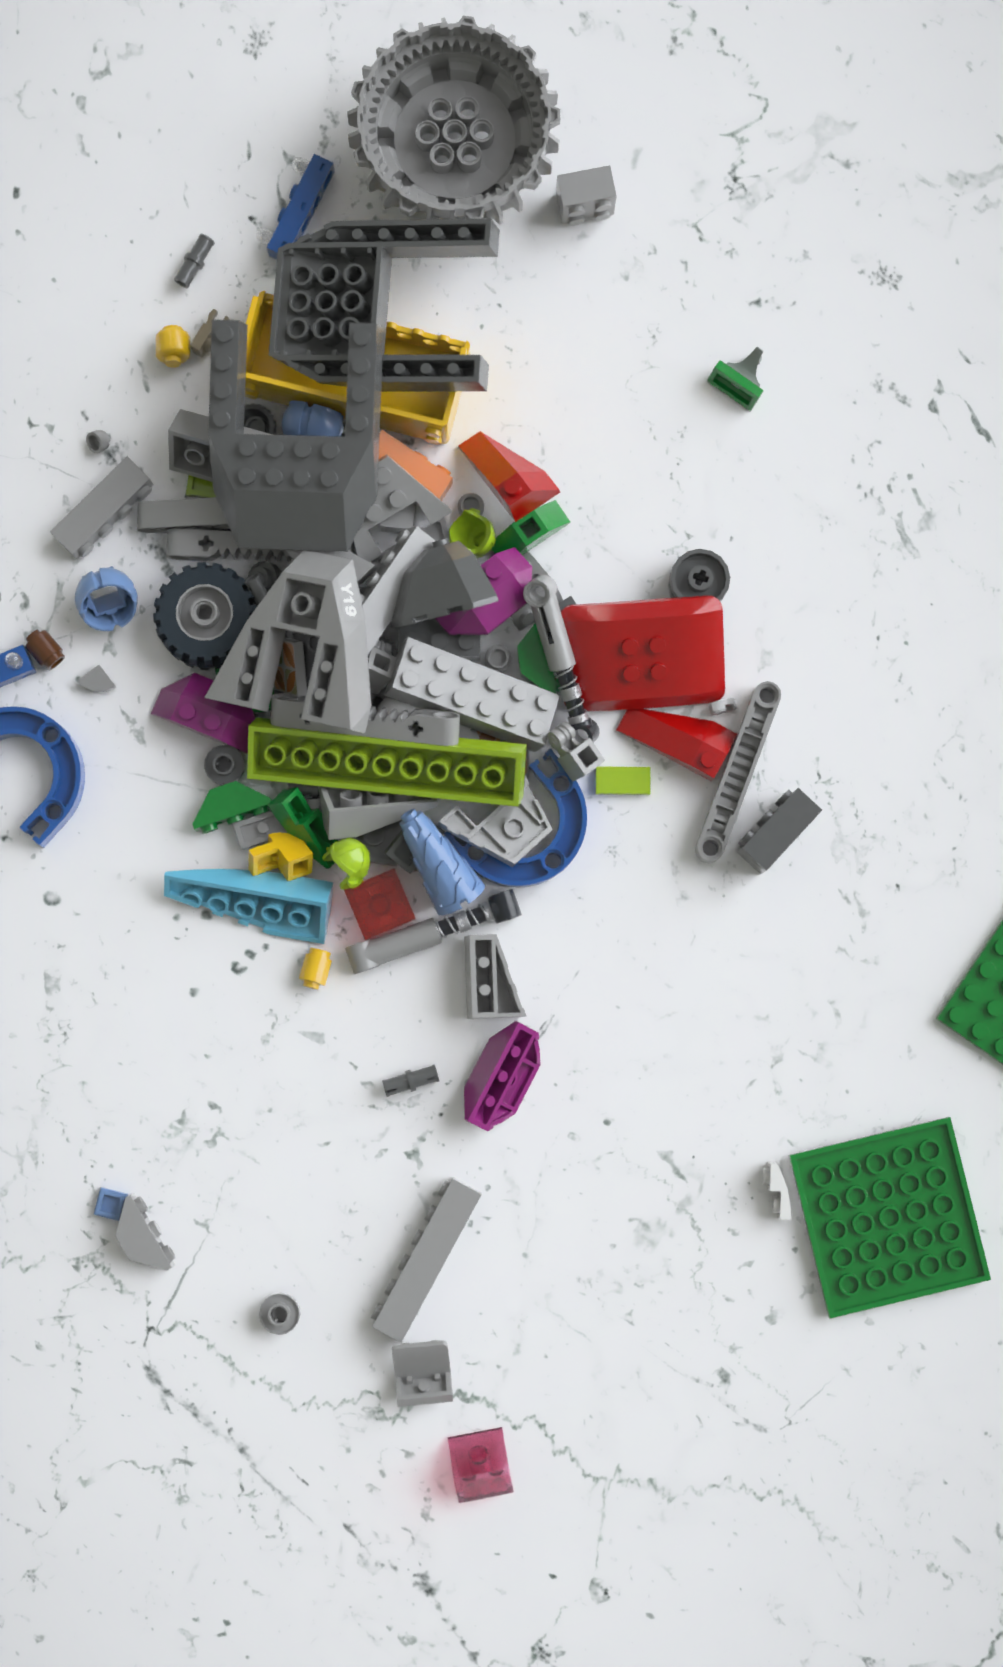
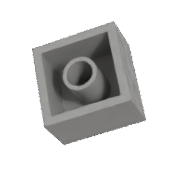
M610 165L557 175L556 198L562 224L568 223L574 226L582 224L584 220L595 218V220L601 221L608 219L610 215H614L617 195Z

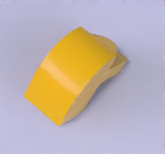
M289 833L268 834L267 844L249 849L248 870L253 876L278 868L286 880L291 881L312 873L313 853L303 840Z

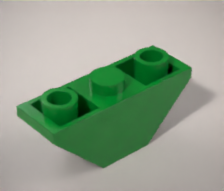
M551 501L508 526L496 537L495 545L491 550L496 554L515 547L523 555L571 522L557 501Z
M535 623L517 645L520 677L529 684L556 694L560 690L558 689L560 687L559 680L555 678L554 672L549 670Z
M237 781L210 789L192 824L193 828L197 832L202 831V834L217 830V825L227 822L228 825H233V823L244 820L243 816L253 813L254 816L269 812L268 804L272 799Z

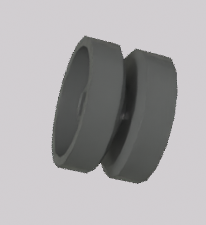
M690 550L680 556L672 567L668 581L670 597L709 595L718 598L721 602L729 589L731 578L729 568L722 557L711 550ZM696 579L702 580L701 585L695 584Z

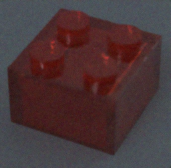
M395 868L369 878L355 888L344 890L365 941L379 937L417 920Z

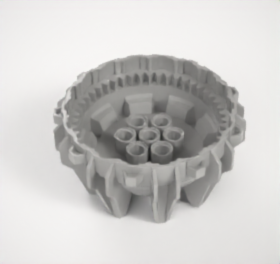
M463 15L459 22L447 24L445 17L441 18V23L423 26V23L420 22L418 23L419 30L415 32H408L403 28L393 33L394 44L389 49L377 48V59L372 67L366 65L362 67L364 80L354 82L351 91L352 97L359 103V106L347 111L349 126L358 128L357 131L348 134L349 147L355 149L353 152L358 167L372 169L371 174L366 180L367 190L370 193L378 189L384 192L382 205L385 210L396 206L399 207L401 213L409 217L419 210L427 212L426 219H457V216H464L466 219H480L484 217L485 213L488 218L494 219L500 225L503 223V211L512 207L518 212L523 210V201L519 194L521 189L535 190L542 182L541 175H551L553 161L545 155L558 153L560 139L550 133V129L560 125L561 121L560 109L555 107L557 105L558 93L556 90H547L546 88L549 81L548 70L534 67L536 52L529 45L523 47L516 46L515 35L511 34L507 38L495 31V25L492 23L486 29L479 27L474 17ZM465 109H470L474 114L466 117L461 112ZM438 110H443L447 115L436 117L434 113ZM484 131L488 133V137L479 139L475 134ZM457 132L461 134V137L457 140H452L448 135ZM426 133L434 135V138L430 141H424L421 137ZM465 155L476 157L473 162H466L462 158ZM439 156L449 158L446 163H438L435 159Z

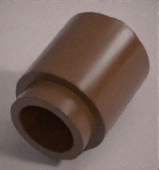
M37 629L26 638L27 644L25 648L41 667L52 670L64 660L63 649L46 630L40 632Z

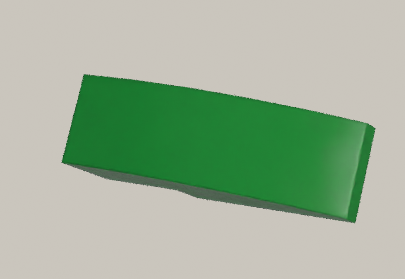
M298 787L283 789L268 804V807L287 833L306 843L313 853V859L326 869L331 868L335 862L324 861L322 857L327 852L326 848L330 847L334 842H338V840L328 839L321 811L319 808H310Z

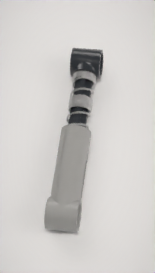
M539 575L525 586L523 591L524 599L531 606L549 670L557 674L555 678H558L560 684L558 689H560L561 699L567 707L565 712L569 714L567 718L568 723L575 729V739L579 743L587 740L580 737L578 729H582L587 733L588 739L590 738L594 743L600 734L599 726L593 719L588 717L587 710L584 709L582 704L584 699L580 697L582 691L579 683H576L577 676L573 674L572 669L576 661L556 597L557 584L550 576ZM536 585L544 589L545 597L537 594Z
M510 889L487 898L488 901L482 903V906L478 904L477 908L471 910L467 908L466 912L465 910L455 912L452 917L447 918L444 916V919L440 921L430 918L345 948L353 973L358 974L389 961L442 943V937L447 938V935L453 933L458 935L459 931L464 933V931L472 929L475 925L481 926V923H491L493 921L498 924L521 916L522 913L514 890Z

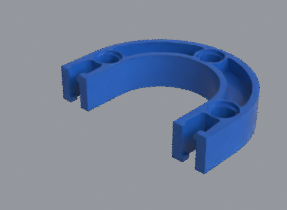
M1 707L0 741L12 737H24L37 741L46 750L52 762L53 782L48 795L19 827L25 833L32 836L35 832L31 829L42 819L48 822L49 826L41 837L38 838L35 835L32 838L39 846L45 847L71 819L80 804L85 786L83 758L78 745L70 733L49 716L25 707ZM51 729H56L58 731L57 739L53 742H47V732ZM59 805L61 808L60 816L57 819H51L49 817L50 808Z
M551 748L545 752L542 758L544 761L550 759L558 772L548 778L538 768V764H540L538 759L529 765V769L552 796L558 808V831L546 849L534 856L522 858L514 867H511L485 852L481 859H471L468 851L473 845L467 843L465 846H461L452 836L453 834L448 831L444 833V836L447 837L458 854L466 859L478 875L488 881L502 886L517 888L530 887L547 882L569 866L583 843L587 828V807L584 795L576 780L572 782ZM557 778H564L568 781L569 788L562 792L557 791L553 786V782ZM549 854H556L559 856L561 864L557 868H549L545 863V858Z

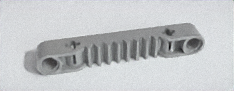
M168 529L166 557L169 559L214 561L220 555L223 559H226L228 554L231 553L232 557L237 560L239 554L242 553L245 560H248L250 554H253L256 561L259 560L261 554L264 555L266 561H269L272 555L275 556L277 562H280L283 555H285L288 562L292 560L283 549L238 548L231 531ZM210 540L214 546L209 547L208 551H205L202 545H206L207 541ZM353 541L349 551L356 555V548Z
M765 681L760 683L750 698L729 759L696 843V856L705 863L715 862L725 851L781 700V690L774 682ZM762 690H768L772 693L773 701L771 703H765L760 699V692ZM710 841L716 845L717 852L715 855L708 856L704 853L703 844Z
M278 693L271 696L270 723L274 726L452 746L459 743L460 715L455 712L422 708L414 710L410 715L408 710H404L399 715L397 709H393L388 714L387 709L383 707L377 713L376 707L372 706L366 732L360 733L301 719L306 696L296 697L288 693Z

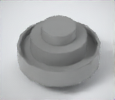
M282 1292L274 1293L267 1297L261 1304L259 1311L260 1322L263 1327L270 1333L277 1335L287 1334L292 1331L298 1324L301 1315L300 1306L296 1299Z

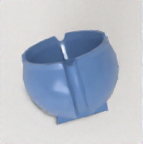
M290 401L289 406L283 413L282 432L283 435L342 437L344 416L338 411L318 404H313L312 407H309L307 402Z
M111 566L99 568V571L96 572L90 571L85 576H82L75 591V605L79 615L87 625L100 631H114L115 625H119L122 628L135 615L138 595L132 580L125 573ZM107 586H115L118 590L95 599L92 594L93 591Z

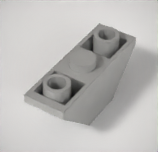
M135 1193L125 1198L115 1237L129 1261L169 1270L175 1266L173 1260L176 1259V1256L168 1244L164 1246L159 1237L162 1235V1232L156 1221H150L145 1213L148 1211V1207L141 1196L136 1197Z

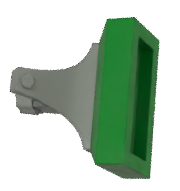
M757 346L739 363H724L719 360L707 382L751 412L764 392L760 388L756 377L757 366L762 361L764 350Z

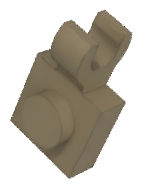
M216 309L211 310L207 322L202 324L190 344L193 353L203 358L206 352H211L212 320H215L218 314ZM228 316L224 317V320H230Z

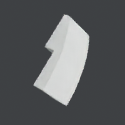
M768 1162L767 1168H763L762 1183L767 1185V1190L778 1191V1196H773V1213H777V1218L780 1220H791L790 1198L784 1177L776 1163Z

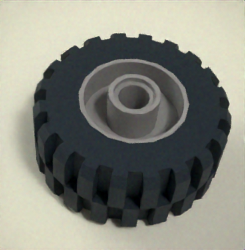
M198 562L197 567L191 568L190 565L182 567L183 572L178 575L174 572L169 576L171 581L167 585L162 584L159 589L161 595L159 598H155L154 602L156 613H153V621L157 627L155 630L158 637L178 661L181 660L185 665L192 668L194 666L199 667L201 670H209L210 667L219 669L222 667L246 621L257 608V605H253L254 596L244 584V578L238 576L236 571L231 568L225 569L222 564L213 563L210 566L206 562Z

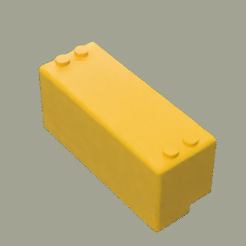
M261 291L258 297L253 296L246 320L245 397L250 399L258 398L289 406L290 401L307 402L309 407H312L313 404H318L340 412L344 416L343 420H346L347 387L320 384L269 356L274 295ZM388 321L384 355H470V343L467 340L464 342L452 339L447 335L441 334L439 336L424 332L419 328L411 329ZM381 392L380 429L424 439L432 444H447L451 436L462 392Z

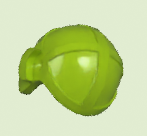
M470 508L469 510H463L461 515L450 526L449 540L450 543L460 541L476 558H480L494 547L496 535L492 522L486 517L479 515L480 510Z
M344 838L326 848L327 852L323 855V860L334 861L341 870L347 873L346 878L339 884V887L345 890L359 886L370 868V853L367 847L354 838Z

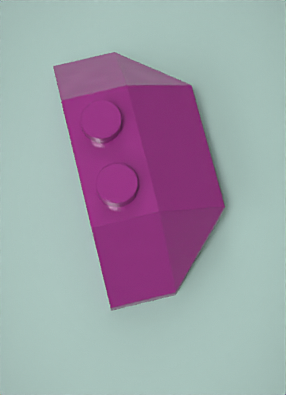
M515 547L494 554L480 565L496 592L499 601L434 618L448 635H489L527 604L523 591L525 586L532 580V566Z
M193 673L161 689L152 709V715L248 754V727L256 719L252 708L205 698L214 680L198 673Z
M514 1021L489 1038L464 1086V1119L467 1122L490 1131L493 1129V1126L504 1122L516 1114L541 1065L538 1043L539 1032L518 1021Z

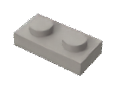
M272 811L233 823L241 850L268 842V834L287 833Z

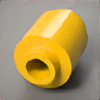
M317 948L309 949V953L305 954L299 979L304 981L302 986L318 990L320 985H326L332 962L330 960V952Z

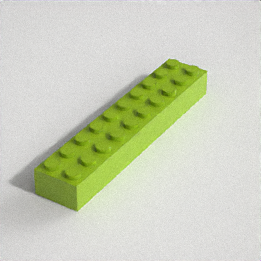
M256 717L248 727L247 779L519 807L523 799L527 744L459 738L458 744L443 746L278 727L270 723V718Z

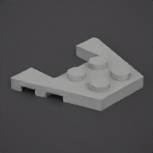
M388 455L379 459L377 498L366 514L360 530L357 531L354 537L357 556L369 562L381 556L382 552L368 530L415 501L419 504L431 525L452 513L448 505L438 499L429 489L425 488Z
M526 775L524 778L523 799L519 807L500 805L476 826L456 805L437 824L440 828L511 867H514L553 830L538 799H535L529 787L530 783Z

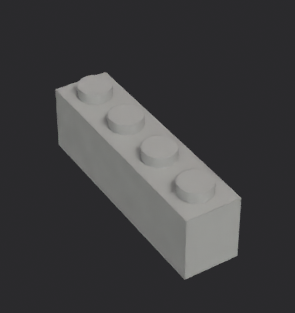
M127 456L50 533L77 560L81 556L85 557L93 550V544L100 537L105 538L113 530L112 525L119 518L122 520L131 513L132 505L138 500H144L151 493V487L154 484Z

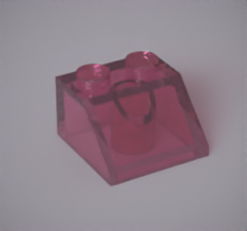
M502 1427L448 1437L453 1479L459 1503L514 1493Z

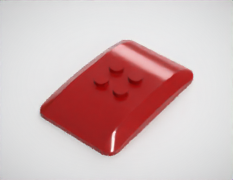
M707 595L568 605L561 610L576 661L572 669L573 674L577 676L576 683H579L582 691L580 697L584 699L582 704L587 712L712 703L720 700L725 694L723 607L718 598Z

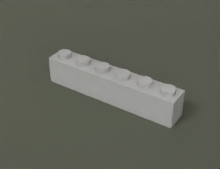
M418 526L408 529L404 528L395 539L397 542L396 546L383 556L380 561L383 565L378 572L375 571L370 575L365 583L367 588L363 594L360 593L365 616L368 654L392 620L404 572L424 550L433 548L432 542H435V540Z
M454 1177L451 1182L444 1181L437 1194L442 1197L438 1206L431 1205L424 1218L428 1221L425 1230L418 1229L411 1242L415 1246L410 1256L404 1255L398 1266V1269L402 1271L397 1281L393 1278L391 1279L384 1292L388 1295V1298L384 1305L378 1303L371 1316L375 1320L373 1328L402 1343L482 1195L478 1190Z

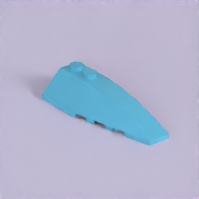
M240 869L168 871L164 874V896L196 908L204 906L209 908L212 914L220 917L226 914L239 919V924L247 927L249 923L263 928L262 932L269 935L324 944L332 906L333 882L306 877L287 881L282 873L264 872L253 876L249 870Z

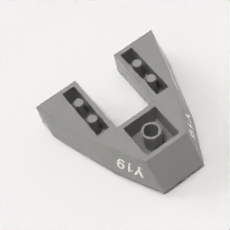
M304 550L281 573L246 621L205 698L268 712L286 631L317 637L319 641L301 719L365 733L371 710L365 616L353 559Z

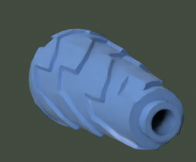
M411 809L400 817L402 819L400 826L403 830L404 839L414 857L412 860L424 881L423 886L437 914L442 916L460 910L462 908L460 904L465 900L468 904L475 900L483 892L485 885L466 859L458 854L447 837L442 836L433 822L422 811Z

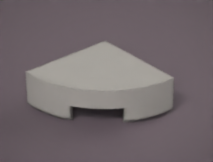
M97 665L78 680L79 684L84 688L94 692H108L116 688L100 665Z
M734 698L715 701L709 705L710 713L713 716L734 711L737 708Z

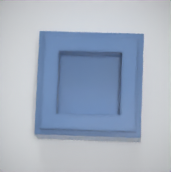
M101 1187L93 1215L119 1221L128 1193Z

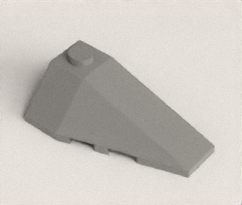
M318 786L323 825L329 840L358 837L402 820L400 817L411 809L424 812L438 806L437 798Z

